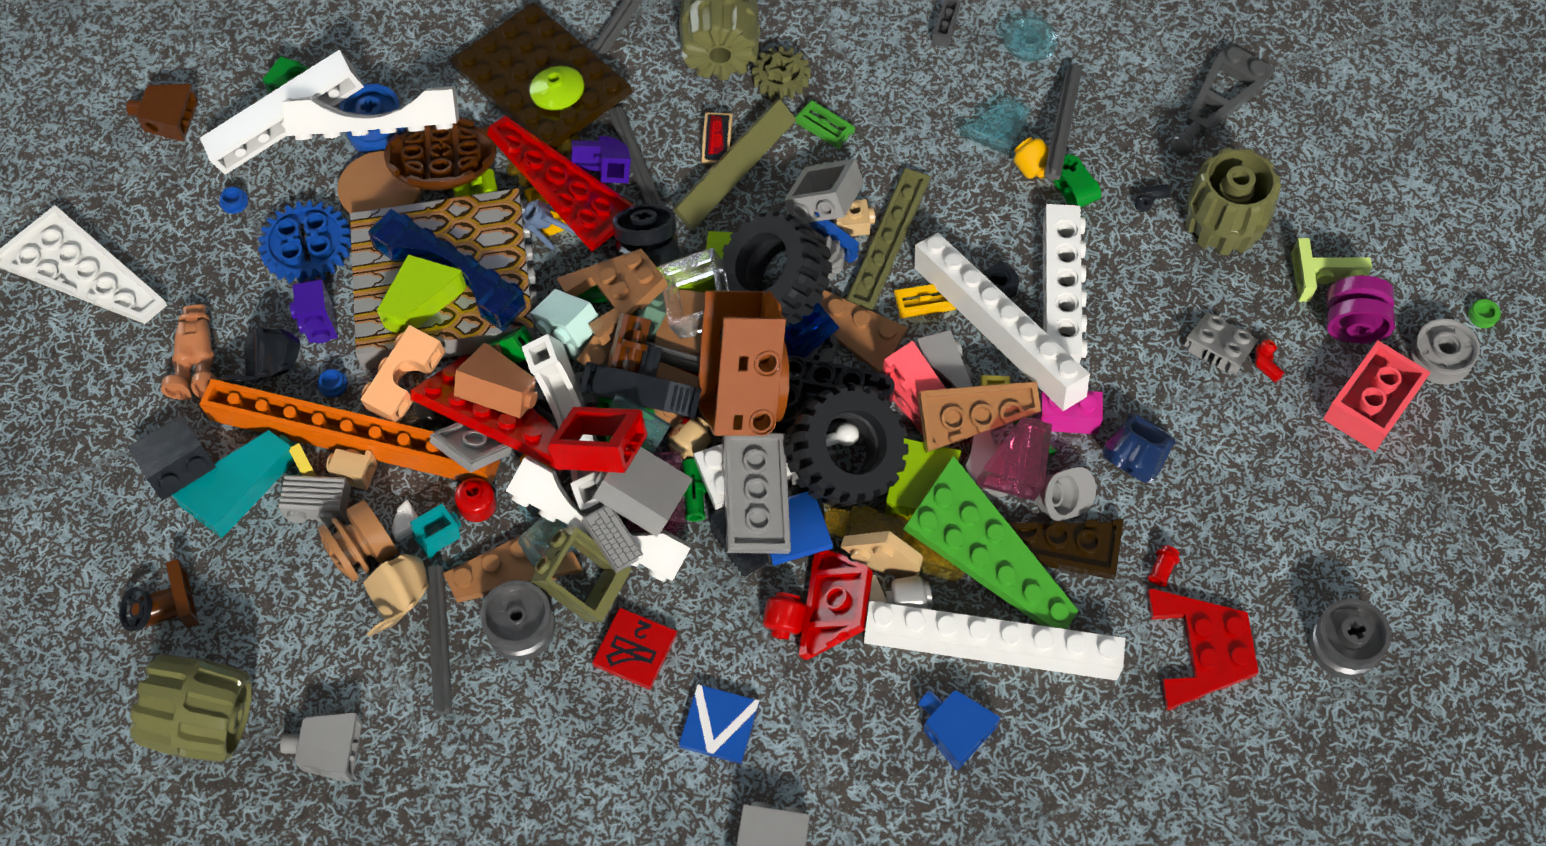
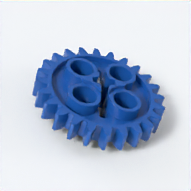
M309 200L306 207H302L298 201L295 209L286 205V213L283 214L276 211V220L267 219L270 227L261 228L264 236L258 237L261 245L258 247L264 265L267 266L271 274L275 273L279 280L285 277L289 284L295 278H297L299 283H304L305 278L315 281L316 276L326 280L325 272L329 271L332 274H336L334 266H344L341 257H350L348 248H351L350 227L347 220L343 219L341 212H335L332 205L325 209L323 202L320 201L314 207L312 201ZM302 223H304V230L307 235L306 243L311 258L309 262H307V255L303 248L305 247V242L300 227Z

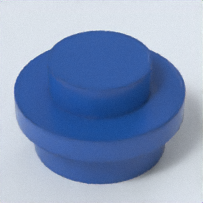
M229 187L221 193L219 203L224 212L237 214L247 207L248 197L243 190L237 187Z
M328 369L319 376L317 386L323 396L335 398L346 391L348 381L341 371Z

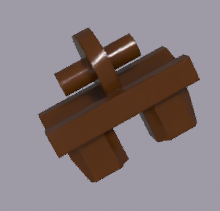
M620 313L615 327L616 333L613 345L610 347L607 366L638 373L643 351H647L649 346L645 343L651 324L650 319Z

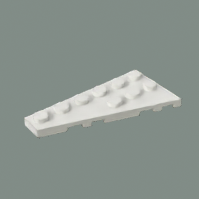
M56 205L0 248L1 269L143 324H146L167 306L163 298Z

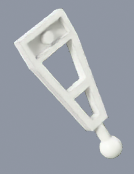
M851 422L841 423L835 432L826 435V446L829 447L838 443L843 446L855 444L859 438L858 428ZM785 438L786 446L790 444V440ZM723 444L694 453V461L715 510L725 507ZM791 460L788 461V462H786V466H787V476L793 474V473H790V470H789L788 465H787V464L792 463Z

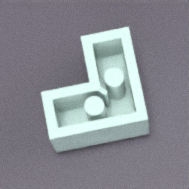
M554 289L531 312L537 321V329L543 335L549 334L561 341L568 358L574 361L579 357L592 337L595 336L588 324L599 318L591 303L560 290Z

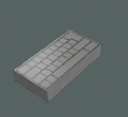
M605 505L582 519L583 525L615 573L643 558L644 554L616 512Z

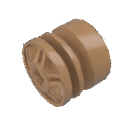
M364 499L346 509V514L350 521V524L346 527L336 517L331 519L338 531L332 535L325 524L317 528L321 535L323 547L337 569L345 574L352 583L359 579L353 568L355 564L358 563L366 574L370 572L366 557L371 555L379 564H383L398 554L391 538Z

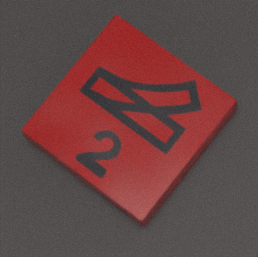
M619 608L592 664L598 669L651 690L677 637V631Z

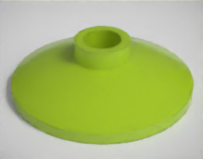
M555 66L540 72L530 85V95L533 102L547 110H560L573 105L579 100L584 91V81L581 74L567 66Z

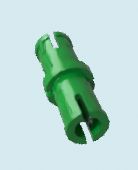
M694 458L683 461L684 474L691 477L692 481H695L696 499H693L692 481L683 496H685L686 519L691 522H698L706 518L704 513L706 487L703 484Z

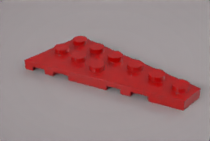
M506 115L489 126L487 135L591 252L614 235L613 217L620 211L635 206Z

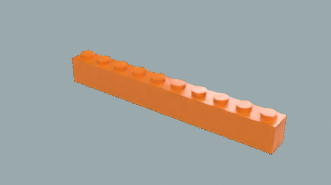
M215 379L210 380L199 404L208 419L213 422L259 433H265L269 430L278 437L282 434L292 441L334 451L336 448L345 451L347 449H355L365 455L366 450L373 452L376 461L459 481L469 478H481L492 485L500 464L499 459L470 473L430 443V434L434 433V431Z

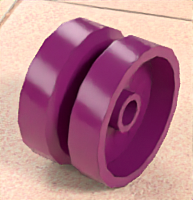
M1365 275L1350 276L1330 285L1327 291V308L1329 311L1327 314L1328 333L1336 340L1359 344L1377 342V340L1380 341L1390 336L1395 329L1393 286L1384 279Z

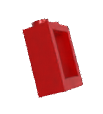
M573 407L549 441V453L553 457L556 469L625 473L648 435L642 411L639 409ZM583 434L613 436L609 442L580 441Z

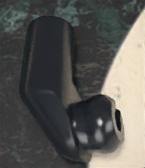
M1162 184L1141 188L1134 199L1135 208L1140 212H1146L1152 207L1156 199L1169 198V185Z

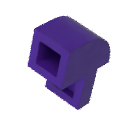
M599 136L598 141L572 140L570 161L585 171H599L602 183H629L631 158L629 149L623 142L607 136Z

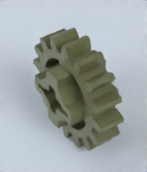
M780 46L777 52L773 48H769L768 55L761 52L760 60L754 62V68H752L754 87L760 88L761 95L768 92L769 99L774 98L775 95L779 96L781 101H783L786 95L790 99H794V92L801 95L803 94V87L809 86L811 68H809L808 59L803 60V53L794 54V48H790L788 52L784 51L783 46Z

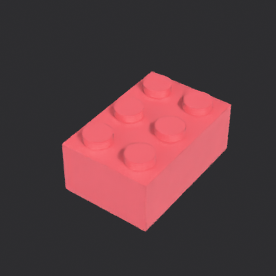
M1377 340L1332 402L1323 420L1376 452L1431 372Z

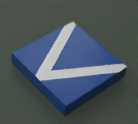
M697 684L679 742V748L742 765L759 708V700Z

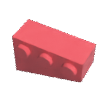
M911 341L884 359L883 373L889 375L895 383L893 401L923 435L917 393L946 388L918 347Z

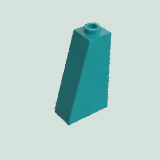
M268 430L216 462L215 469L171 496L178 506L220 538H223L295 462L289 451L290 447L294 446V444L286 436L281 434L278 437Z

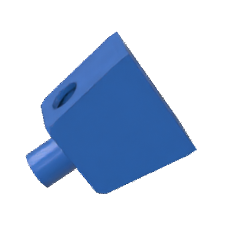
M930 690L918 703L930 715L925 722L924 733L956 771L963 766L993 733L1000 721L998 715L959 691H953L945 701H942Z

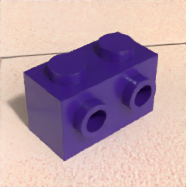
M322 279L293 284L294 301L290 302V311L292 318L297 319L300 334L305 333L309 343L321 344L328 342L330 339L338 338L335 308Z

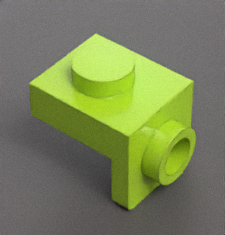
M488 169L475 181L453 188L456 198L497 192L498 186L493 170Z

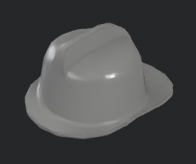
M1074 467L1055 474L1046 475L1039 481L1036 494L1031 495L1030 499L1037 502L1039 509L1048 514L1053 520L1064 521L1087 512L1093 504L1096 496L1095 479L1091 472L1083 467Z

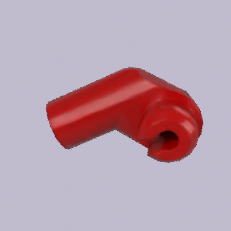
M1266 339L1255 349V365L1269 379L1277 383L1284 376L1285 372L1273 362V352L1277 350L1276 344L1272 340Z

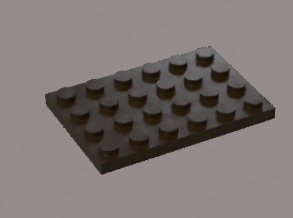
M534 2L450 59L452 67L497 109L553 149L560 146L633 93L632 87L628 82ZM555 66H567L578 71L584 81V91L579 100L573 105L560 110H547L533 102L530 95V85L540 72Z

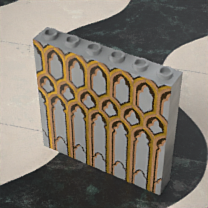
M519 188L350 213L356 356L363 370L378 368L381 361L385 357H389L395 348V340L401 333V331L395 333L387 330L381 322L377 309L408 255L462 270L467 286L465 291L417 328L441 342L445 350L442 358L473 354L483 343L489 344L525 325L533 340L537 339V332L540 331L537 329V321L531 313L539 305L537 291H532V285L537 284L535 269L530 267L529 261H534L532 244H527V239L532 238L531 231L524 227L526 222L523 221L522 214L528 202L527 199L521 198ZM518 337V340L520 341L522 346L526 345L525 341L521 337Z

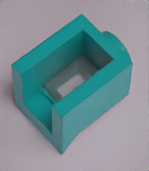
M443 504L438 505L410 522L413 539L429 560L436 552L460 538L459 528L462 526L457 515L453 511L448 512Z

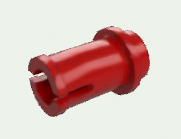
M1163 545L1161 549H1158L1156 551L1157 559L1151 573L1147 577L1148 580L1157 586L1166 587L1174 566L1180 562V552L1168 545Z

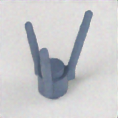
M538 199L531 201L525 207L522 214L523 221L526 222L524 227L533 232L550 250H554L555 246L539 229H546L553 224L576 235L566 223L553 218L550 211H556L549 204Z

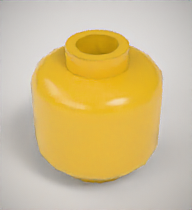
M1029 137L1015 148L1014 152L1016 154L1013 161L1026 178L1032 179L1037 176L1039 179L1045 177L1044 171L1049 147L1042 139L1037 138L1033 140L1032 137Z

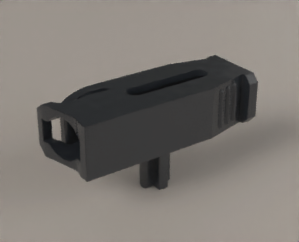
M649 345L647 351H643L638 373L586 362L580 392L695 418L702 388L656 378L663 348Z

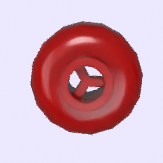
M469 478L464 480L455 491L454 500L459 513L470 522L488 520L497 508V499L492 485L484 479Z
M776 592L775 596L767 599L762 625L766 629L772 630L771 637L789 640L790 634L796 635L801 633L806 606L800 602V596Z

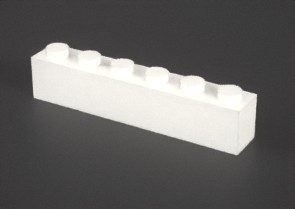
M338 50L203 135L200 139L209 160L222 173L227 174L286 137L281 104L285 99L317 97L333 107L364 86L354 66Z

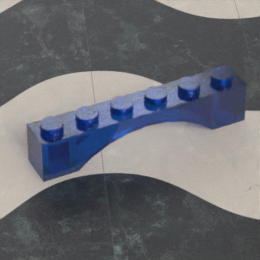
M390 209L368 231L374 249L394 262H404L408 255H412L462 270L465 283L476 299L481 318L503 332L526 309L524 293L517 284L513 282L509 284L501 279L496 271L491 268L487 270L479 265L478 261L471 255L467 254L465 256L460 253L449 241L443 242L438 239L430 229L419 227L406 214L401 215Z

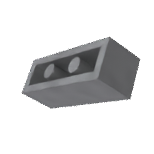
M944 0L933 33V45L948 48L960 12L961 0Z

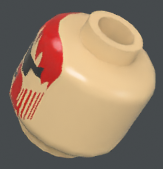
M686 416L682 417L668 433L667 439L669 444L667 447L682 461L694 458V453L705 450L712 441L708 432L710 427L698 416L695 419Z

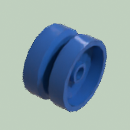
M364 84L362 89L341 101L339 110L354 114L375 115L394 111L401 108L397 95L390 88L380 84ZM406 127L397 128V132L381 134L379 129L368 130L369 134L352 136L351 131L346 132L350 144L357 151L368 154L376 151H385L388 141L395 134L399 136L404 134Z

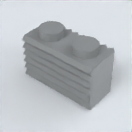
M284 475L278 506L284 518L294 523H303L305 520L310 519L317 520L322 524L331 525L333 524L331 519L334 517L344 522L351 487L345 477Z

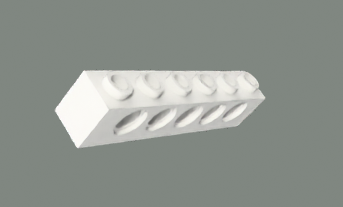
M1046 204L1043 216V330L1080 364L1081 358H1086L1087 340H1082V332H1086L1087 315H1082V307L1086 306L1087 292L1082 290L1081 283H1085L1086 265H1081V258H1085L1086 241H1081V234L1085 232L1086 220L1085 217H1081L1080 206ZM1061 308L1068 309L1069 311H1063L1061 310ZM1061 333L1068 334L1070 337L1062 336Z

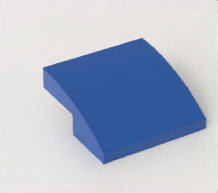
M808 492L788 497L791 551L789 554H769L773 566L833 549V544L817 499L809 496Z

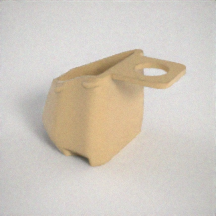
M402 554L391 561H386L363 582L370 599L384 619V621L374 626L367 633V636L370 637L384 629L393 627L419 602L429 587L424 562L418 556Z

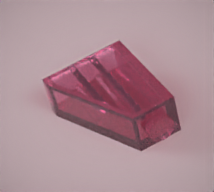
M1023 416L985 464L976 479V484L984 488L1035 501L1045 484L1052 424L1043 422L1038 418Z

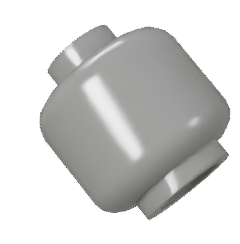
M919 575L893 579L891 591H885L888 604L923 609L933 606L929 582H924Z

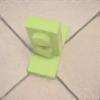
M1298 238L1291 252L1299 302L1311 301L1317 289V283L1329 284L1350 276H1368L1372 269L1371 257L1313 258L1310 238Z

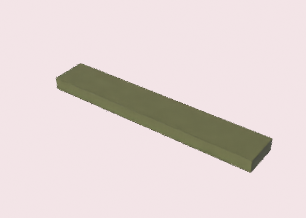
M781 99L775 100L672 208L689 230H693L796 121Z
M904 168L848 293L847 301L872 312L874 311L929 185L930 175Z

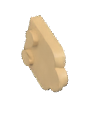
M890 531L844 536L841 548L850 553L853 560L865 564L876 572L893 575L897 578L920 574L923 556Z

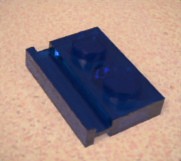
M817 302L813 307L815 310L809 316L804 315L802 316V321L795 325L790 323V326L785 328L784 341L788 357L799 356L805 358L840 328L820 303Z

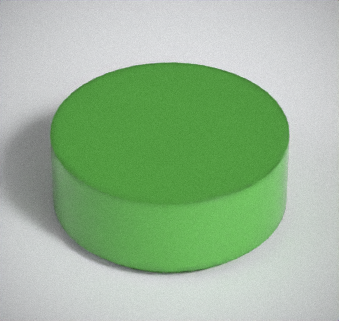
M1479 299L1470 307L1468 316L1474 325L1480 328H1491L1499 320L1501 311L1495 302L1488 299Z

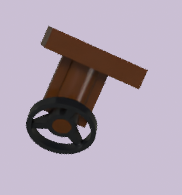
M179 559L166 562L170 588L150 594L145 588L132 587L124 594L119 608V618L124 629L140 631L145 626L148 627L178 617L186 628L199 625L188 573ZM137 591H140L143 595L139 597L140 600H134L131 597ZM128 604L130 606V615L133 618L132 627L127 620Z

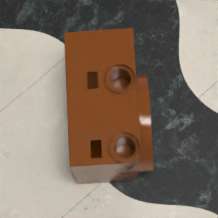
M705 290L697 385L698 388H702L698 408L714 436H765L774 430L776 422H780L784 416L789 394V361L784 341L786 318L782 315L780 302L771 291L765 293V291ZM721 328H723V330H722V341H720V330H721ZM716 385H718L717 398H715Z

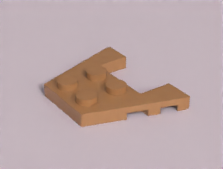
M642 249L556 279L563 292L575 297L597 285L614 309L588 324L602 346L611 340L609 335L616 329L617 320L621 312L631 315L638 308L643 310L668 287L665 277Z

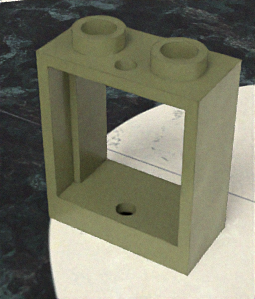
M578 527L561 528L552 536L550 540L551 547L546 555L535 565V574L531 582L584 621L602 622L632 569L628 566L615 573L591 537ZM571 545L604 569L585 603L551 579Z

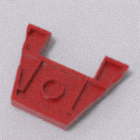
M1156 589L1148 590L1147 597L1151 620L1184 618L1194 675L1192 678L1163 679L1161 685L1165 710L1175 709L1179 705L1195 701L1204 695L1257 676L1259 670L1248 612Z

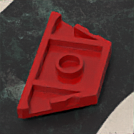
M830 550L814 554L806 602V614L799 648V656L803 660H809L865 631L873 571L868 566L857 561L854 562L847 556Z

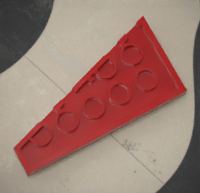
M462 356L411 389L410 400L556 469L553 457L549 453V441L555 435L557 429L535 410L528 409L521 418H517L454 396L456 370L470 356Z

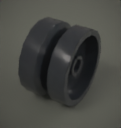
M655 204L637 205L624 209L613 217V231L617 239V257L642 249L656 267H660L674 261L679 255L678 236L675 234L677 227L676 217L672 209Z

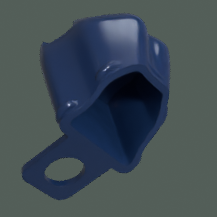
M1136 413L1128 414V419L1106 442L1102 456L1144 483H1151L1160 473L1176 441L1170 432L1151 420L1142 418Z

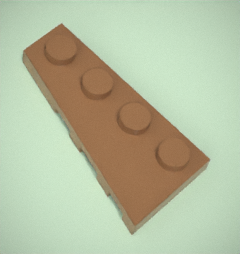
M824 290L822 294L824 298L821 303L817 302L813 307L815 310L809 316L804 315L802 317L817 329L834 334L839 346H844L853 353L856 359L860 362H865L874 372L883 373L884 359L896 352L907 333V327Z
M1037 382L927 390L917 393L925 453L1041 412Z
M549 521L443 573L457 603L487 596L491 590L505 582L519 580L532 583L531 579L535 574V565L546 555L551 547L550 540L552 536L561 529L557 521ZM569 547L552 576V580L571 573L572 575L583 573L582 567L571 547Z

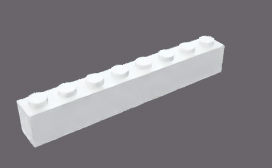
M936 233L915 245L914 269L930 284H933L941 295L1032 382H1037L1038 388L1062 411L1087 397L1090 373L943 236Z
M869 601L864 637L865 644L1110 680H1118L1124 664L1125 638L874 601Z

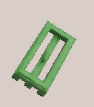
M813 100L795 117V123L837 149L842 146L843 141L846 142L849 135L855 132V126ZM812 110L813 112H815L823 118H818L809 111ZM829 122L833 123L834 125H836L844 131H839L838 129L831 126Z

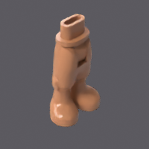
M205 305L183 307V315L179 316L174 339V354L172 356L175 375H168L161 382V392L167 397L189 400L192 398L193 391L198 398H202L210 380H218L210 368L213 365L215 354L212 351L209 327L210 318L206 314ZM195 364L196 371L191 379L190 370L192 366Z

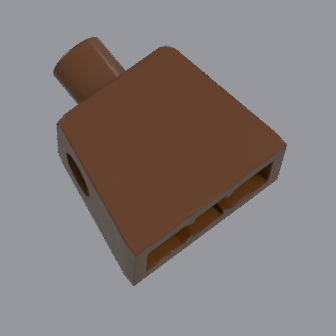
M191 84L149 85L145 89L142 100L129 99L126 109L129 116H137L145 132L185 142L199 100Z

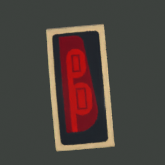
M705 113L702 165H714L731 147L733 114Z

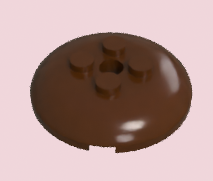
M459 118V121L453 124V128L436 129V125H428L422 131H407L400 136L395 134L385 147L384 158L388 170L401 182L419 189L447 190L469 184L481 177L495 161L497 145L487 135L488 128L484 127L481 129L474 126L472 120Z

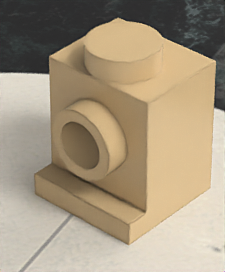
M867 199L854 200L846 216L834 219V224L850 236L870 235V224H875L874 207H868Z
M336 448L334 453L329 455L326 468L331 477H345L350 486L368 490L378 463L372 451L366 450L365 455H363V453L355 449H347L345 451Z

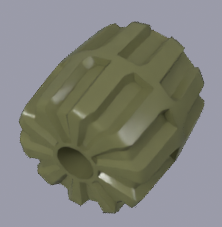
M682 0L679 30L683 59L688 68H696V74L705 79L716 75L720 81L728 80L730 75L735 72L741 76L748 71V63L756 62L758 56L760 20L757 1Z
M1229 147L1221 149L1217 156H1209L1205 160L1193 181L1185 210L1187 213L1185 226L1188 233H1195L1197 235V245L1203 249L1209 246L1214 247L1218 255L1227 256L1234 249L1239 253L1251 249L1255 242L1262 237L1273 218L1281 189L1280 176L1275 174L1273 170L1274 164L1268 158L1259 156L1254 153L1255 150L1249 148L1240 150Z
M167 654L157 655L155 660L150 661L146 667L145 680H140L136 688L139 697L138 701L131 707L130 718L132 723L130 725V736L140 746L176 757L225 762L236 751L247 724L253 691L251 676L245 671L210 660Z

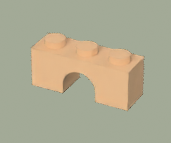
M411 325L408 326L405 332H401L394 343L395 348L389 357H385L381 361L377 375L372 382L370 381L365 385L361 395L362 398L360 399L368 411L385 420L396 423L401 422L413 403L410 400L408 391L399 387L401 378L410 371H420L430 376L445 353L439 340Z

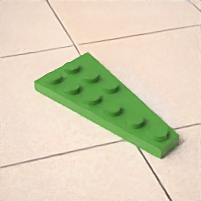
M953 456L903 530L1039 625L1068 629L1079 610Z

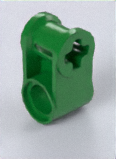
M1065 155L1061 177L1059 180L1054 179L1053 183L1065 198L1066 203L1083 208L1100 200L1102 195L1100 186L1084 167L1081 160L1074 155Z

